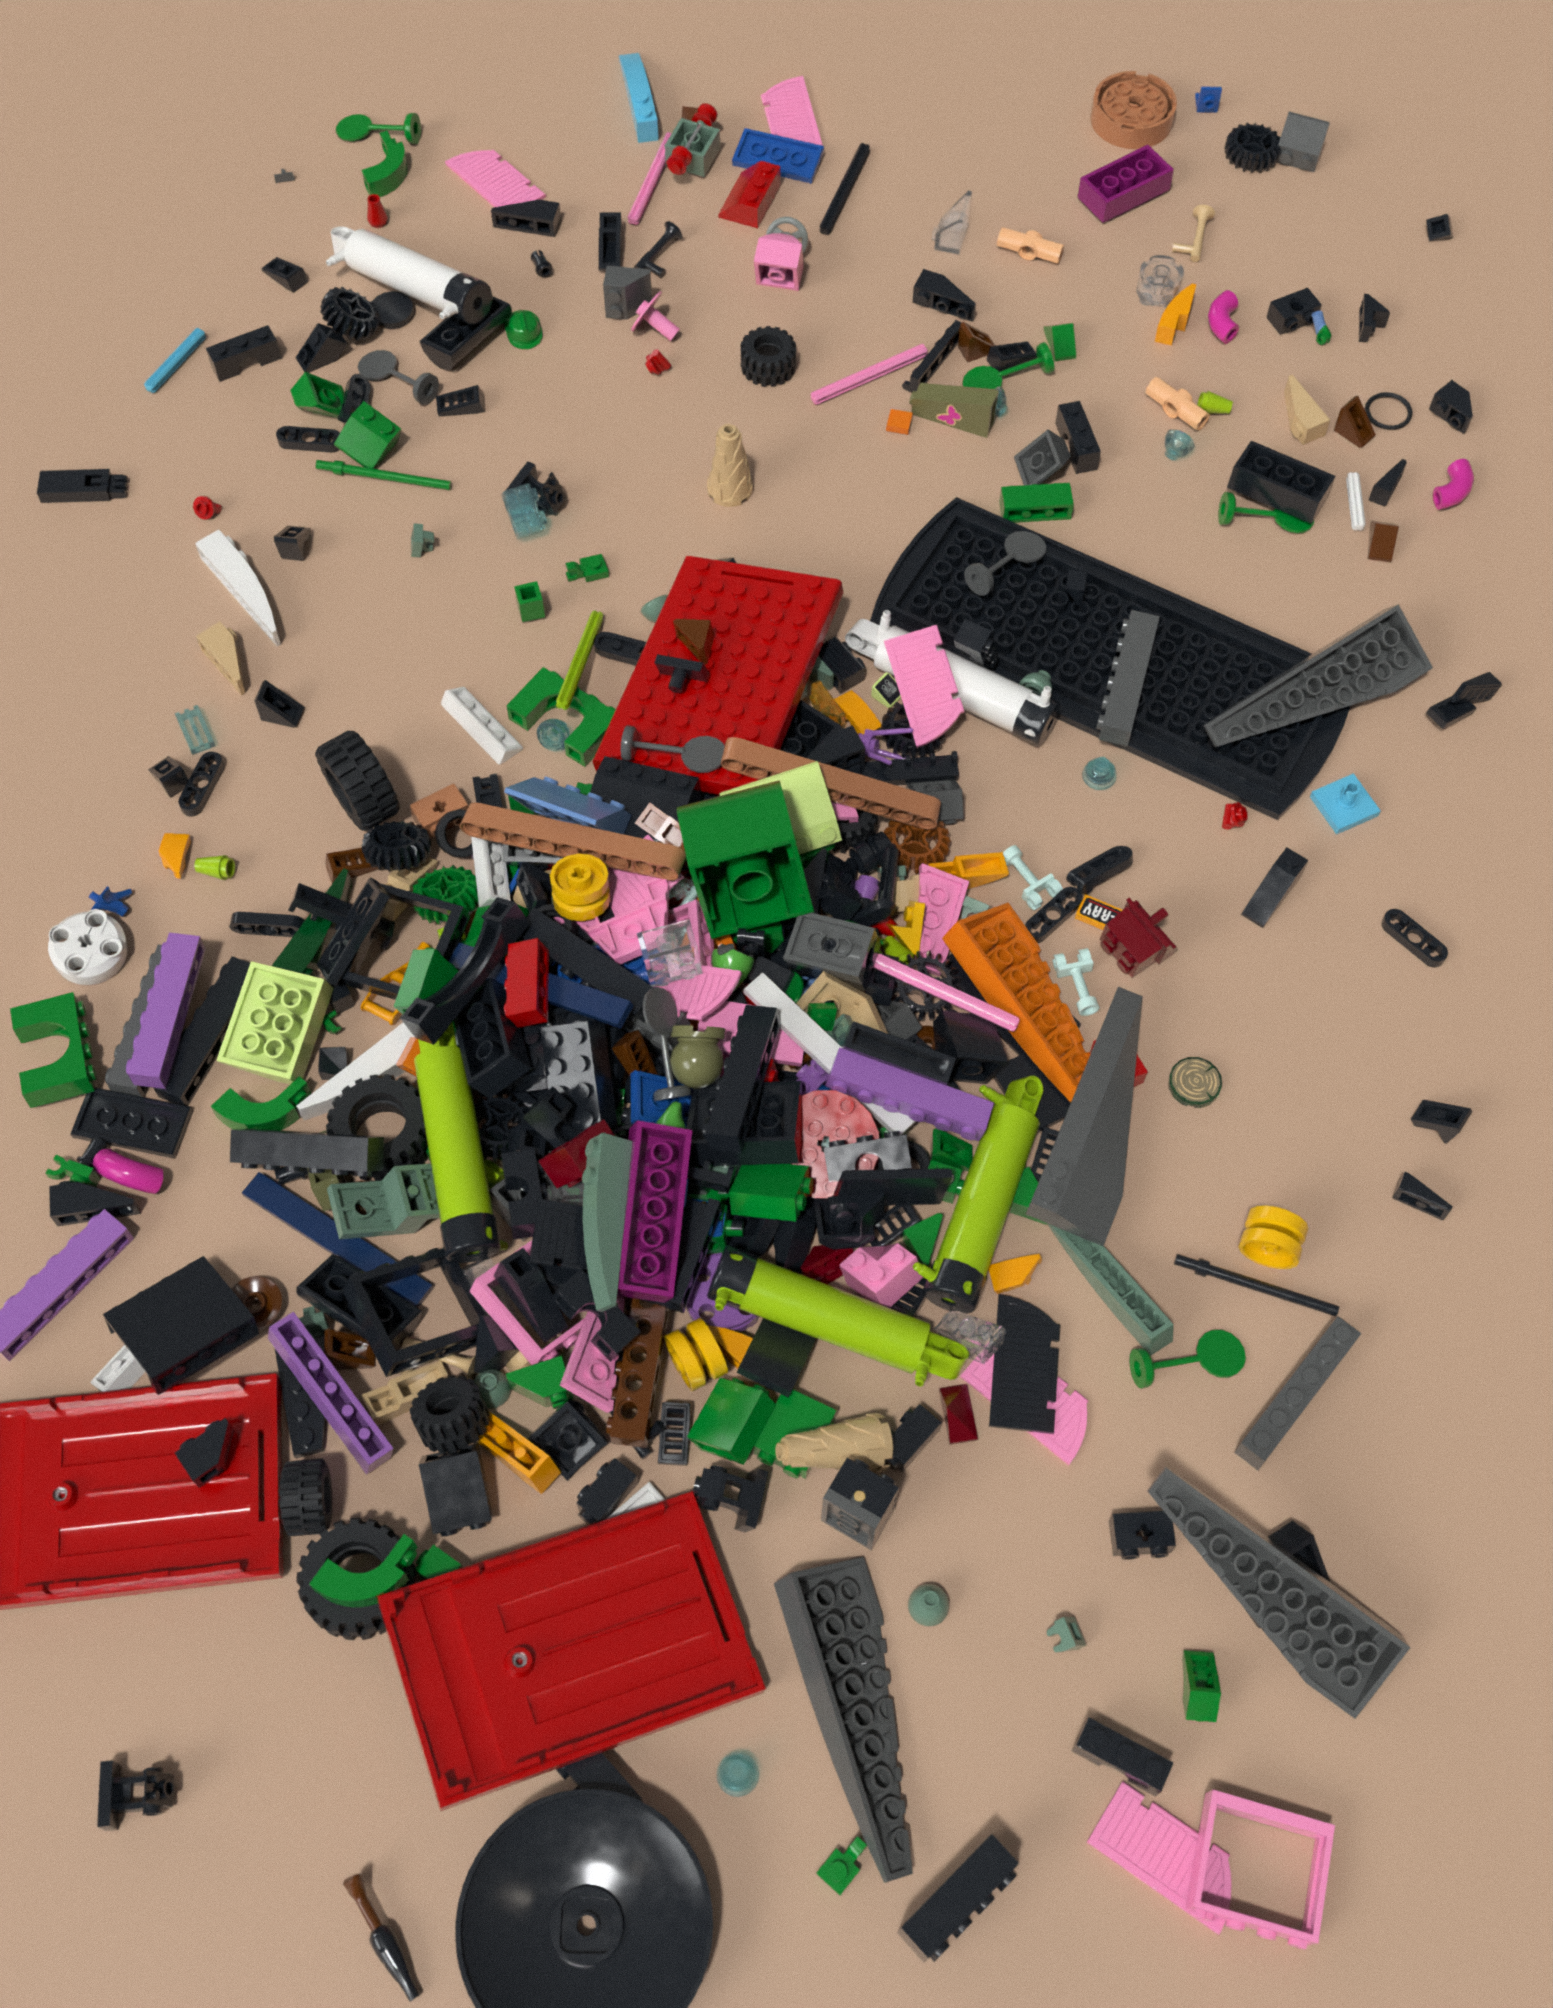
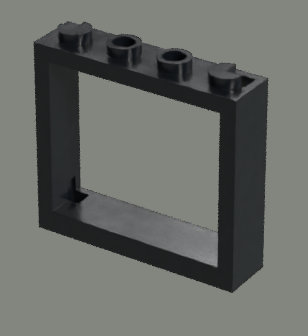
M381 884L389 894V899L449 915L436 950L449 961L461 941L470 919L466 909L460 905ZM386 903L341 979L347 986L396 1000L400 986L358 974L387 905Z
M433 1248L425 1254L416 1257L410 1255L403 1258L400 1262L393 1264L384 1263L374 1270L367 1272H355L349 1277L343 1290L386 1377L476 1347L479 1316L486 1315L480 1303L471 1294V1286L459 1263L448 1261L444 1256L443 1248ZM440 1267L471 1326L396 1351L365 1290Z

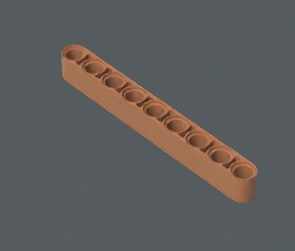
M731 737L726 740L721 759L723 768L759 780L816 762L737 737ZM818 762L832 802L922 829H934L937 827L941 807L939 799Z
M476 802L469 805L460 824V829L471 837L561 857L574 854H589L599 858L606 867L669 881L678 879L686 860L685 851L674 845Z

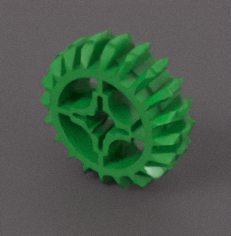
M452 865L450 868L443 866L442 869H434L432 873H425V878H419L418 884L413 885V893L463 906L467 912L475 911V906L479 904L476 876L472 874L471 870H465L463 866L456 868L455 865ZM414 906L417 914L421 916L422 920H428L429 924L436 921L440 925L448 920L449 915Z

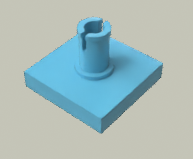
M1354 773L1316 789L1310 795L1311 800L1336 835L1378 817L1381 812Z

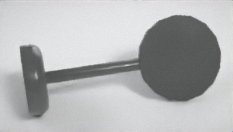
M376 350L363 356L358 363L359 374L368 380H380L392 374L413 385V397L423 405L431 403L439 391V380L431 373H423L414 380L396 371L397 360L395 355L389 351Z
M1018 531L1010 534L1005 539L1004 544L1008 555L989 569L981 563H973L965 570L967 585L978 595L988 594L994 587L993 572L1011 559L1026 563L1040 560L1046 552L1044 540L1032 532Z
M627 725L624 728L621 740V758L625 761H631L635 757L637 748L681 753L682 761L687 768L698 773H708L722 766L721 759L725 746L719 739L711 736L693 738L684 747L638 741L637 728Z
M652 988L644 996L643 1015L650 1030L660 1037L668 1088L658 1089L654 1092V1101L692 1095L690 1087L674 1085L666 1035L672 1032V1027L676 1026L677 1023L675 1002L670 993L664 988Z

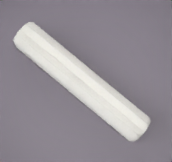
M1350 472L1347 474L1346 483L1352 529L1354 531H1362L1366 522L1360 475L1357 472Z

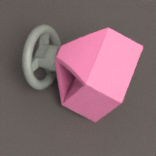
M780 217L770 224L765 236L759 237L754 258L757 285L799 291L804 268L803 253L808 245V234L804 225L797 219ZM788 223L794 225L798 230L793 233L784 232L778 226ZM802 237V243H800L797 240V238Z

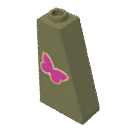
M920 383L917 391L912 392L909 404L912 405V412L915 416L987 438L995 423L999 390Z

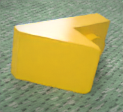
M909 900V905L905 906L903 915L906 926L886 925L899 942L911 951L912 954L916 955V952L920 949L925 903Z

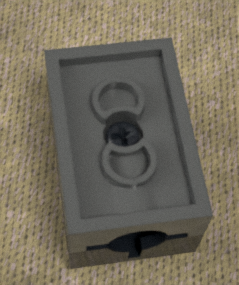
M808 913L797 916L783 959L790 971L796 972L799 975L819 977L825 971L858 990L866 991L881 941L875 928L815 913Z
M846 1458L823 1497L821 1521L872 1551L895 1511L899 1487L895 1485L896 1482L885 1474L878 1476L870 1471V1467L865 1462L859 1459H854L853 1461Z

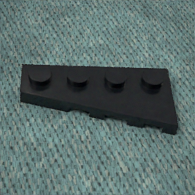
M325 1336L314 1338L315 1342L324 1352ZM275 1349L293 1456L297 1459L324 1452L326 1418Z

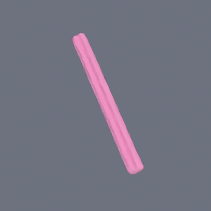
M670 132L666 133L628 215L629 224H639L665 167V144L671 135Z
M919 344L811 392V401L815 405L820 404L924 358L928 350L924 344Z
M877 954L873 968L1011 1032L1016 1030L1020 1020L1018 1017L882 954Z

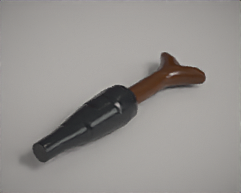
M356 1874L352 1878L345 1879L343 1886L355 1900L371 1930L369 1941L374 1952L402 1988L409 2002L413 2001L421 1994L413 1981L405 1954L391 1926L382 1924L367 1897L361 1875Z

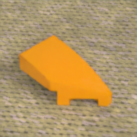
M164 833L159 847V856L162 858L163 866L166 869L170 868L174 872V876L181 879L186 867L185 855L191 844L190 834Z
M1040 1254L1028 1255L990 1265L989 1273L994 1292L1000 1294L1022 1287L1024 1284L1029 1285L1031 1275L1037 1265L1042 1262V1256Z

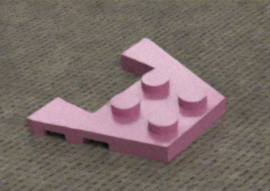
M654 877L644 882L651 900L646 904L602 923L599 916L591 920L575 922L610 959L619 965L667 945L669 880Z

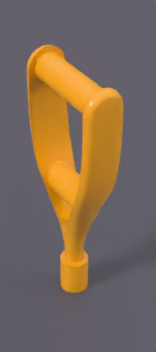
M421 942L416 950H424L430 948V946L425 942ZM409 961L386 974L379 981L386 983L395 981L401 984L405 975L403 973L406 972ZM369 992L361 1003V1010L363 1012L368 1011L388 1021L389 1025H394L402 1013L397 1009L391 1012L373 1003L372 1001L377 994Z

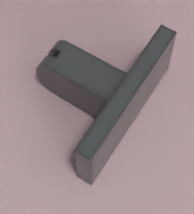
M281 169V174H274L276 183L295 181L293 172L286 173L285 169Z

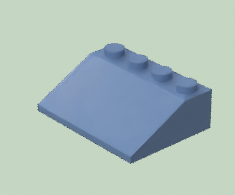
M533 777L508 786L504 791L514 800L537 814L549 816L555 820L619 834L625 833L631 818V814L624 810L625 805L611 800L610 804L602 801V797L590 792L588 796L580 794V789L568 784L565 788L558 786L559 782L549 777H544L543 780Z

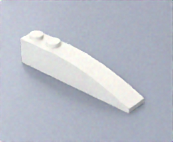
M220 530L196 542L195 545L200 559L277 647L281 645L276 623L265 592L249 566V561L242 550L238 551L230 536L225 537Z
M404 1023L400 1024L299 1103L296 1107L301 1118L305 1121L328 1113L330 1109H334L332 1102L335 1097H341L343 1095L341 1090L347 1085L350 1088L356 1085L355 1081L360 1078L365 1081L370 1079V1075L378 1074L379 1078H384L385 1074L394 1075V1078H397L406 1072L395 1066L410 1037H414Z

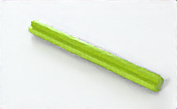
M594 610L590 614L557 697L556 707L558 709L567 710L571 704L594 645V638L598 634L603 622V613L601 611L597 612Z

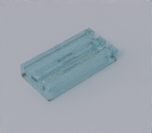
M198 705L193 706L194 710L191 711L185 709L183 714L179 712L174 713L192 755L215 747V743ZM192 717H198L208 743H203ZM188 719L199 746L194 747L183 722L184 720Z

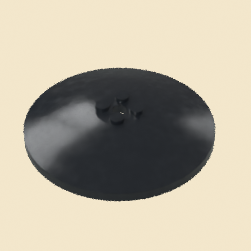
M576 1789L555 1793L525 1806L501 1824L480 1849L467 1873L457 1906L455 1922V1944L458 1965L465 1988L475 2008H688L703 1981L713 1939V1907L709 1886L699 1859L685 1837L665 1816L651 1806L625 1794L599 1789ZM584 1916H591L596 1923L595 1931L589 1936L582 1935L578 1930V1922Z

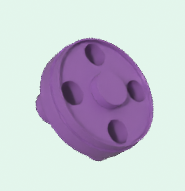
M722 1253L707 1256L704 1258L698 1276L706 1274L710 1278L705 1282H700L696 1279L686 1306L691 1319L694 1321L697 1318H701V1313L710 1311L714 1314L711 1319L701 1318L706 1325L722 1327L736 1332H742L755 1325L759 1316L754 1314L743 1315L739 1312L740 1309L737 1310L729 1306H724L722 1311H718L715 1309V1301L707 1298V1292Z

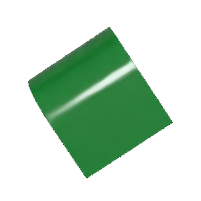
M780 780L676 808L688 867L711 939L736 933L738 928H746L748 930L814 912Z

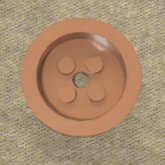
M1136 71L1115 73L1102 80L1096 87L1090 116L1091 125L1099 137L1117 147L1139 149L1147 144L1150 147L1155 146L1167 138L1171 132L1177 104L1176 95L1169 84L1155 75L1148 74V77L1136 75Z

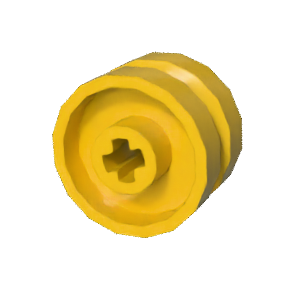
M589 854L568 855L560 859L552 867L550 873L552 900L555 910L562 917L573 921L591 920L602 915L609 907V874L606 865L599 858Z
M1256 1206L1251 1208L1245 1222L1246 1230L1243 1231L1238 1248L1240 1252L1249 1260L1269 1268L1292 1269L1297 1267L1302 1254L1301 1245L1305 1242L1309 1229L1307 1222L1293 1212L1279 1207Z
M701 1318L686 1324L687 1337L678 1329L664 1336L671 1360L691 1392L706 1385L704 1371L714 1380L728 1373L723 1354L710 1329Z

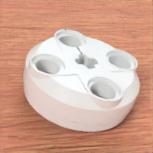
M93 909L88 912L71 915L49 931L48 952L53 966L65 979L73 983L93 985L104 982L117 974L126 961L128 946L124 931L120 924L103 910ZM82 967L80 970L74 971V969Z

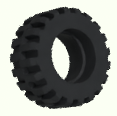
M347 730L317 748L315 756L328 785L348 817L360 830L368 831V829L374 828L398 813L400 803L387 774L370 747L357 732Z
M378 1074L370 1075V1079L365 1081L360 1078L355 1081L356 1085L351 1088L347 1085L341 1090L343 1095L335 1097L332 1102L334 1109H330L327 1114V1134L357 1135L361 1124L368 1117L380 1112H393L405 1118L406 1122L400 1134L393 1140L384 1143L383 1170L372 1171V1176H359L360 1179L370 1181L371 1177L375 1181H382L394 1166L422 1164L426 1160L424 1153H427L428 1143L419 1089L415 1085L410 1086L408 1080L404 1078H399L397 1081L394 1075L385 1074L384 1078H379ZM348 1170L350 1174L355 1176V1171Z
M360 1517L351 1518L349 1524H345L343 1520L334 1523L335 1529L328 1531L324 1528L319 1532L321 1538L317 1542L311 1540L306 1548L309 1550L307 1556H301L299 1565L302 1571L297 1573L296 1582L300 1586L298 1595L307 1613L329 1634L335 1637L340 1635L345 1640L353 1641L359 1636L363 1640L371 1639L374 1632L378 1631L380 1635L386 1632L378 1604L367 1607L337 1605L316 1593L309 1583L327 1559L339 1565L350 1556L366 1553L376 1556L383 1563L400 1540V1536L396 1535L393 1529L386 1524L381 1526L377 1520L370 1518L367 1522H363ZM413 1562L409 1567H403L402 1569L409 1578L402 1588L416 1584L414 1577L417 1574Z

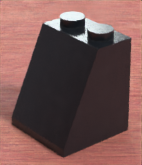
M951 1009L942 1011L933 1021L935 1051L956 1058L950 1075L953 1081L988 1084L1007 1063V1055L994 1023L972 1013H960Z
M479 1443L469 1445L464 1450L463 1448L458 1449L455 1453L447 1451L445 1454H440L437 1452L421 1457L418 1465L433 1534L440 1533L441 1537L450 1536L458 1533V1528L469 1526L470 1530L486 1527L488 1521H492V1511Z

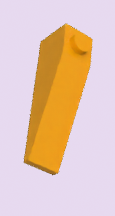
M489 1411V1425L485 1426L486 1431L483 1435L478 1436L479 1440L477 1442L520 1479L542 1495L559 1476L560 1470L548 1454Z

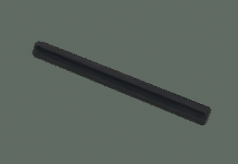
M861 143L819 226L821 234H830L870 152L869 144Z

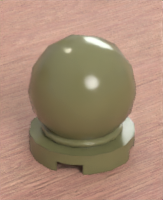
M690 1025L673 1026L671 1038L677 1039L679 1043L672 1050L670 1064L678 1082L693 1089H700L714 1084L721 1075L724 1066L723 1052L718 1043L719 1041L726 1040L725 1028L706 1026V1030L702 1032L693 1031V1026Z

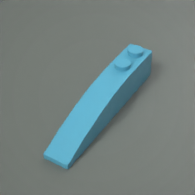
M639 53L619 55L638 143L658 141L657 116Z

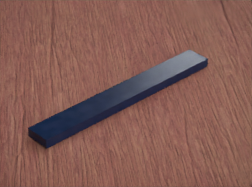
M459 942L448 962L454 964L455 968L459 971L474 947ZM505 958L501 959L486 980L492 978L505 987L504 983L505 979H507ZM549 973V1004L620 1029L622 1028L634 1006L631 1001Z
M260 1172L256 1174L242 1191V1195L359 1271L367 1272L374 1270L384 1263H396L395 1260L361 1238L339 1239L334 1220ZM416 1274L383 1284L384 1287L417 1308L433 1290L432 1284Z

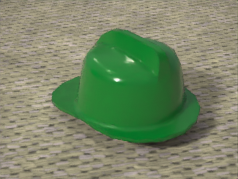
M527 310L514 311L510 318L504 322L507 338L514 347L528 350L536 347L541 342L542 329L540 321L533 312Z

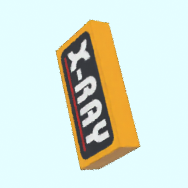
M1085 894L1076 912L1075 919L1104 930L1105 925L1119 914L1122 909Z

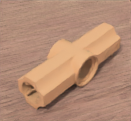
M1002 227L997 240V246L1017 251L1021 258L1029 261L1037 257L1059 264L1064 251V245L1045 240L1039 232L1033 230L1024 234Z
M1157 377L1152 379L1146 388V394L1163 406V410L1168 417H1179L1196 430H1201L1209 420L1210 414L1193 402L1188 391L1184 389L1177 391Z

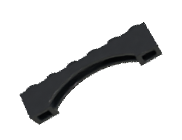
M497 897L481 916L484 921L478 940L457 974L433 995L423 1000L416 998L400 1019L416 1039L434 1045L506 955L508 944L515 943L530 923L516 902Z

